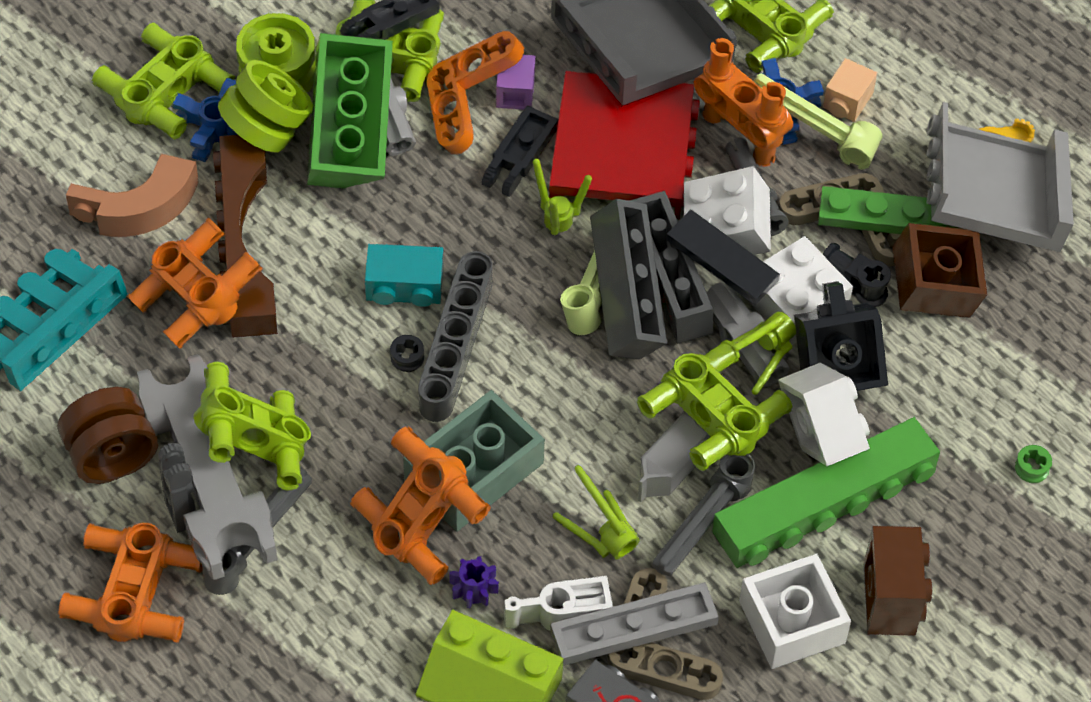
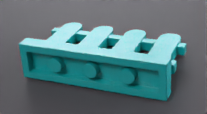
M53 249L44 257L48 270L42 276L34 272L25 273L17 281L21 294L13 300L8 296H0V330L6 325L20 334L12 341L0 333V370L4 369L7 379L12 386L21 392L128 295L120 270L110 264L105 268L98 265L93 269L80 261V254L76 250L71 249L67 253L62 249ZM61 278L74 287L67 293L53 283ZM31 302H35L47 311L40 317L26 307Z

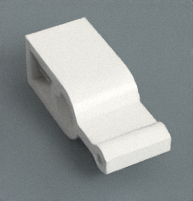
M607 576L554 582L542 589L540 597L526 599L510 597L504 600L505 627L514 629L519 627L520 624L540 622L545 629L550 630V623L613 607ZM557 605L562 606L563 608L554 609L552 608V606Z

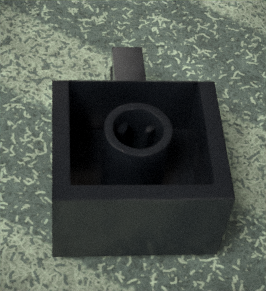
M839 281L822 283L824 304L817 305V311L794 315L800 371L822 363L845 375L846 378L850 377L857 391L888 386L882 322L878 309L869 303L853 305L852 300H845L843 284L839 283ZM842 344L846 345L845 348L840 349ZM840 349V351H839V354H840V355L837 356V355H836V352H837V350Z

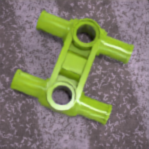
M353 0L354 3L350 16L338 23L336 35H341L340 28L345 21L360 14L361 10L375 4V0ZM440 10V13L420 22L418 29L408 28L386 39L393 41L391 73L404 75L400 87L406 93L407 102H417L420 100L424 80L431 69H433V66L437 64V55L441 45L438 33L444 19L442 10Z
M714 0L709 5L713 7L721 21H724L726 18L732 19L762 43L753 51L747 53L745 58L747 65L755 73L763 71L761 66L763 60L799 55L803 51L804 44L813 37L814 29L827 19L833 17L834 13L832 5L827 0H816L814 4L802 13L795 10L784 0Z
M153 22L147 25L142 32L141 38L143 43L148 44L159 53L127 80L110 70L108 66L103 65L95 71L92 77V84L112 96L116 106L125 112V116L130 122L141 125H154L175 140L181 137L187 128V120L168 109L178 93L184 95L200 81L205 82L220 93L226 78L235 80L236 77L214 63L211 54L203 50V44L199 38L192 35L174 37Z
M724 340L720 345L704 355L689 353L679 356L675 360L673 369L663 375L661 383L637 398V405L640 411L650 419L671 404H678L711 436L698 446L691 448V452H689L693 464L702 471L707 470L709 466L725 455L745 456L755 449L756 442L767 434L769 425L785 414H789L793 408L790 398L780 390L774 392L773 395L757 406L752 405L720 374L721 371L738 362V358H740L739 351H733L732 346L734 344L729 340Z
M222 362L209 363L207 368H204L206 389H204L200 396L201 406L194 413L193 419L198 429L209 436V457L211 460L219 463L230 461L231 456L234 457L235 455L234 447H237L275 463L277 470L276 482L279 488L283 490L297 489L299 484L302 483L300 461L304 456V445L311 438V431L308 425L295 415L294 395L289 391L279 390L273 393L274 397L270 396V404H267L230 388L229 368L226 364Z

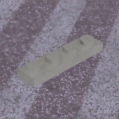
M704 582L550 623V632L558 655L564 658L563 666L714 626L718 624L719 616L707 584Z

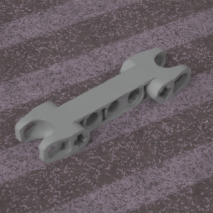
M196 354L187 357L190 373L187 378L177 384L167 385L159 383L148 369L138 371L137 375L139 380V398L144 409L145 419L150 422L156 435L170 431L174 443L180 444L184 451L185 460L182 463L189 464L191 468L193 493L200 510L184 514V522L196 558L206 568L210 577L215 580L225 577L222 557L229 549L235 546L247 545L257 549L266 564L276 561L278 558L271 513L262 491L242 496L229 461L219 463L211 460L209 457V436L200 431L194 423V413L201 406L200 396L204 389H206L204 368H207L201 356Z

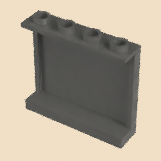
M552 0L551 19L622 106L695 79L701 75L704 65L710 60L711 43L714 42L716 44L715 40L718 38L728 39L733 43L732 63L734 61V53L737 46L735 33L731 28L726 27L717 16L713 7L708 6L704 0Z

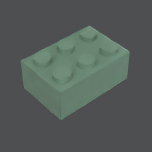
M493 390L487 392L424 441L427 446L440 449L446 456H456L465 465L466 476L469 481L468 486L489 505H492L544 464L545 439ZM403 457L405 482L413 470V465ZM439 470V476H440V479H441V478H442V475H441V471ZM451 504L443 516V519L456 532L469 523L468 519L453 504Z

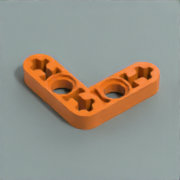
M499 32L437 63L427 75V87L438 143L451 154L458 155L465 152L471 146L474 139L466 89L513 67L521 60L524 54L522 42L511 32ZM478 58H482L479 67L469 72L471 63ZM444 83H445V86L448 88V90H446V89L442 86ZM456 101L454 110L444 115L445 107L450 102ZM451 126H454L458 130V132L455 133V130Z

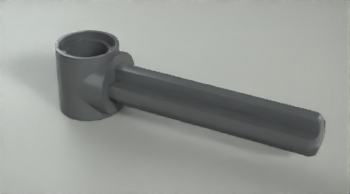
M750 454L745 456L725 455L720 459L719 468L710 478L712 487L653 560L652 565L657 572L662 575L671 576L712 525L715 513L723 510L730 501H738L749 494L755 470V462ZM730 474L740 475V477L732 476Z
M300 468L302 483L299 484L297 489L283 490L277 487L266 499L271 513L272 528L311 485L312 478L307 474L306 470ZM240 545L229 549L222 557V567L227 568L224 570L225 577L213 580L202 564L203 581L207 590L217 595L232 592L239 584V575L247 567L246 558L255 548Z

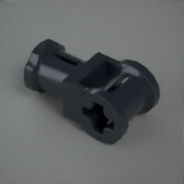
M831 243L825 249L823 255L853 286L851 294L856 297L859 303H869L874 307L884 304L888 298L886 286L891 279L889 267L881 261L870 260L860 253L856 258H853L841 251L840 245ZM865 289H867V297L864 296Z

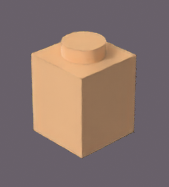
M845 58L826 86L823 108L829 110L835 117L847 118L855 122L874 93L877 72Z

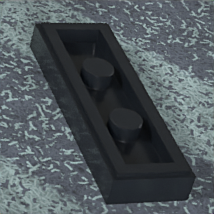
M691 209L667 233L666 241L754 305L779 281L780 273Z

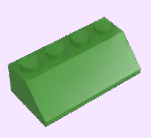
M320 33L315 60L307 185L347 188L384 179L393 41Z

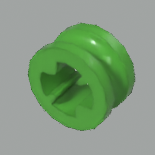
M1027 445L1018 453L1015 462L1016 473L1026 482L1039 483L1049 475L1052 457L1047 449L1041 446ZM1028 459H1035L1036 464L1040 465L1039 469H1032L1031 464L1027 463Z

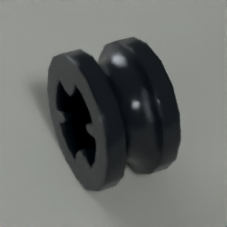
M402 335L393 340L390 346L392 365L397 370L403 372H412L421 367L424 362V345L422 341L413 335ZM406 348L413 349V353L409 355V358L402 357V353L405 352Z

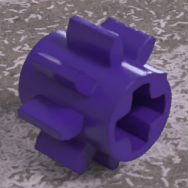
M481 556L468 561L463 558L460 559L459 572L450 571L449 582L454 585L452 588L453 600L461 597L466 602L468 609L471 608L472 604L478 603L488 606V594H497L499 592V582L494 579L496 577V566L488 567L482 562Z

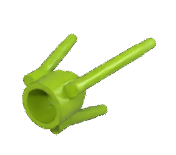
M534 159L533 167L541 198L540 207L544 210V224L551 231L552 235H557L559 232H564L571 228L573 217L580 215L581 204L589 189L592 177L591 175L585 176L572 203L563 196L549 198L539 159Z
M775 312L752 330L731 341L734 344L732 349L735 352L747 347L756 340L764 349L769 351L772 349L776 350V353L751 391L753 395H757L783 356L793 349L789 340L796 335V327L792 319L783 312Z
M577 465L574 469L608 519L599 529V534L602 537L599 541L558 512L553 514V519L594 547L603 558L611 553L618 560L634 550L639 544L640 538L629 525L612 493L609 490H605L603 492L604 499L584 469Z

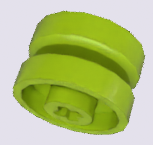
M268 13L252 19L242 27L236 42L239 73L247 62L252 60L264 61L290 75L306 92L311 90L314 85L315 37L306 23L298 17L285 13Z
M252 60L247 62L237 76L236 84L230 86L221 97L218 109L228 126L241 138L265 151L278 153L284 150L294 137L295 128L302 126L313 111V103L303 87L290 75L264 61Z

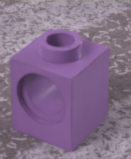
M523 55L521 60L513 67L498 73L496 108L524 110L527 105L532 107L535 56Z

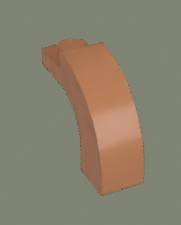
M160 154L149 179L139 187L125 192H107L71 183L66 193L69 213L82 222L97 221L99 233L104 236L129 237L156 230L176 218L191 201L199 183L196 161Z

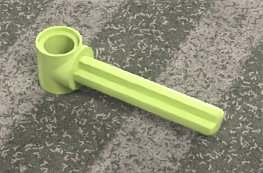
M758 74L754 79V82L761 88L764 85L767 87L769 82H775L764 74ZM785 88L786 95L783 106L790 115L838 143L837 150L840 151V158L845 164L850 165V163L859 165L858 169L861 170L867 169L870 166L882 140V132L876 125L867 121H857L848 126Z
M595 250L580 284L568 287L560 298L568 328L577 335L590 334L601 324L599 309L602 305Z

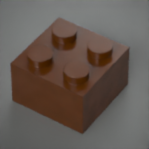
M915 223L907 224L892 246L900 310L970 318L987 296L979 232Z
M872 527L863 563L867 635L916 636L919 622L926 621V603H931L932 580L931 578H925L924 567L929 566L930 547L929 543L922 542L921 527Z

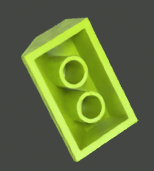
M452 609L433 643L416 692V697L427 702H550L562 681L564 658Z

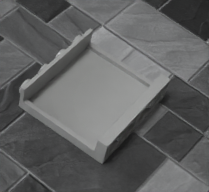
M942 102L938 114L931 115L927 127V135L931 136L927 149V158L931 159L927 171V181H930L931 185L926 202L931 205V221L1061 252L1074 225L1068 133L1054 129L1047 146L950 123L948 122V103Z

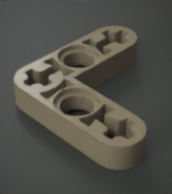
M867 173L855 174L789 190L781 196L779 210L786 214L789 221L788 224L801 225L819 220L822 186L858 190V187H863L865 191L885 192L879 180L873 175ZM795 203L796 207H802L801 211H796L794 207H789V204ZM862 230L873 257L887 266H895L893 253L888 248H884V236L888 234L887 241L889 246L893 248L892 246L901 234Z
M653 568L641 569L632 578L624 604L642 599L643 586H646L648 582L655 583V589L651 591L650 597L667 593L668 582L666 577ZM651 642L633 647L632 658H629L627 663L620 662V655L624 653L625 649L608 654V665L620 670L625 678L701 700L714 698L722 688L723 672L720 666L709 659ZM665 660L674 664L676 672L671 676L664 677L658 675L653 667L657 662ZM683 666L689 667L686 682L680 681L683 674ZM703 673L710 674V681H708L706 687L698 685L699 678Z

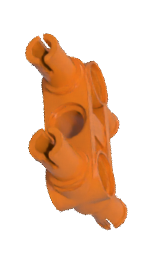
M718 38L715 40L716 44L714 42L711 43L710 60L704 65L703 73L694 80V88L698 96L705 102L703 117L710 123L721 122L720 118L727 120L755 145L753 158L756 164L763 167L770 166V162H775L776 148L782 144L784 135L793 128L792 117L783 106L786 90L782 84L777 82H769L767 87L764 85L763 88L758 86L732 63L733 43L728 39Z
M207 218L185 241L183 239L180 241H168L160 245L152 256V265L149 270L151 274L133 292L127 295L143 313L166 290L170 292L174 290L187 303L186 307L188 309L163 331L179 349L203 325L208 327L209 325H221L229 321L237 310V301L240 296L238 292L259 271L263 270L246 251L222 276L219 273L215 275L202 263L201 257L221 237L225 236L224 232L210 218Z
M408 426L403 427L393 436L391 445L413 465V470L389 506L387 507L372 492L370 487H364L353 496L350 504L372 525L371 530L373 531L374 544L379 552L384 555H394L400 562L410 563L426 579L429 585H434L446 575L449 567L426 546L427 539L451 504L472 525L482 521L489 513L491 507L468 486L469 481L466 476L465 465L456 456H446L438 448H430ZM439 470L441 471V475H442V478H441V479H440V476H439Z
M90 523L84 535V549L117 554L103 597L96 600L65 592L59 605V618L93 624V628L98 632L107 633L111 639L118 642L132 639L137 640L147 635L178 643L183 632L184 617L150 611V607L163 568L170 565L195 570L199 573L202 572V563L196 558L192 545L174 542L169 534L160 533V530L151 523H138L132 527L124 528L122 531ZM145 545L153 546L145 551L138 550L140 547ZM118 615H129V617H127L124 620H114V618Z

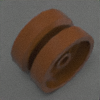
M115 386L85 394L66 408L60 415L57 423L59 436L65 449L69 451L74 469L78 477L86 483H109L137 472L154 457L158 448L157 436L150 422L145 419L144 409L137 395L129 388Z

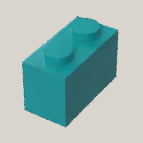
M368 244L365 273L366 301H374L380 305L404 302L412 303L419 307L441 304L444 269L443 247Z

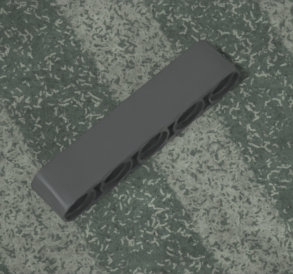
M480 251L468 252L459 261L419 382V411L425 419L432 422L443 421L453 412L492 290L493 263L487 254ZM440 397V398H442V399L432 400V399H430V398Z

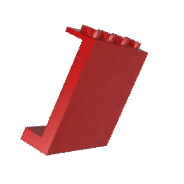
M565 71L549 185V198L555 196L565 197V195L576 196L585 176L591 175L592 181L585 195L586 198L630 201L665 191L671 207H675L676 219L680 220L681 207H684V177L692 178L694 156H687V149H695L697 128L690 127V120L698 121L700 99H693L694 84L681 83L622 106L597 74Z

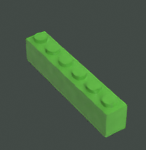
M912 417L867 439L870 448L829 466L820 462L715 513L712 533L736 568L747 563L751 566L757 565L764 561L771 551L781 546L784 549L791 548L798 544L804 535L814 530L817 532L826 531L835 524L838 518L848 513L851 516L858 515L874 500L881 497L885 500L897 495L903 486L913 481L916 483L925 482L936 471L940 450L917 419Z

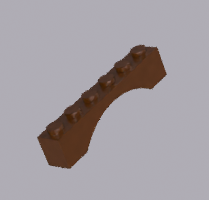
M239 135L219 136L220 151H213L215 173H221L222 180L215 181L216 203L223 202V210H216L217 226L222 232H225V240L218 241L220 263L226 262L227 270L243 256L245 251L247 252L242 241L243 224L253 200L267 184L265 150L252 145ZM220 271V275L222 276L226 271ZM259 271L238 292L240 296L237 301L236 313L229 321L223 324L231 325L232 338L278 334L274 284Z

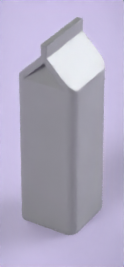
M685 411L641 456V479L639 481L638 501L642 502L645 497L670 495L696 467L690 458V449L698 446L711 436Z

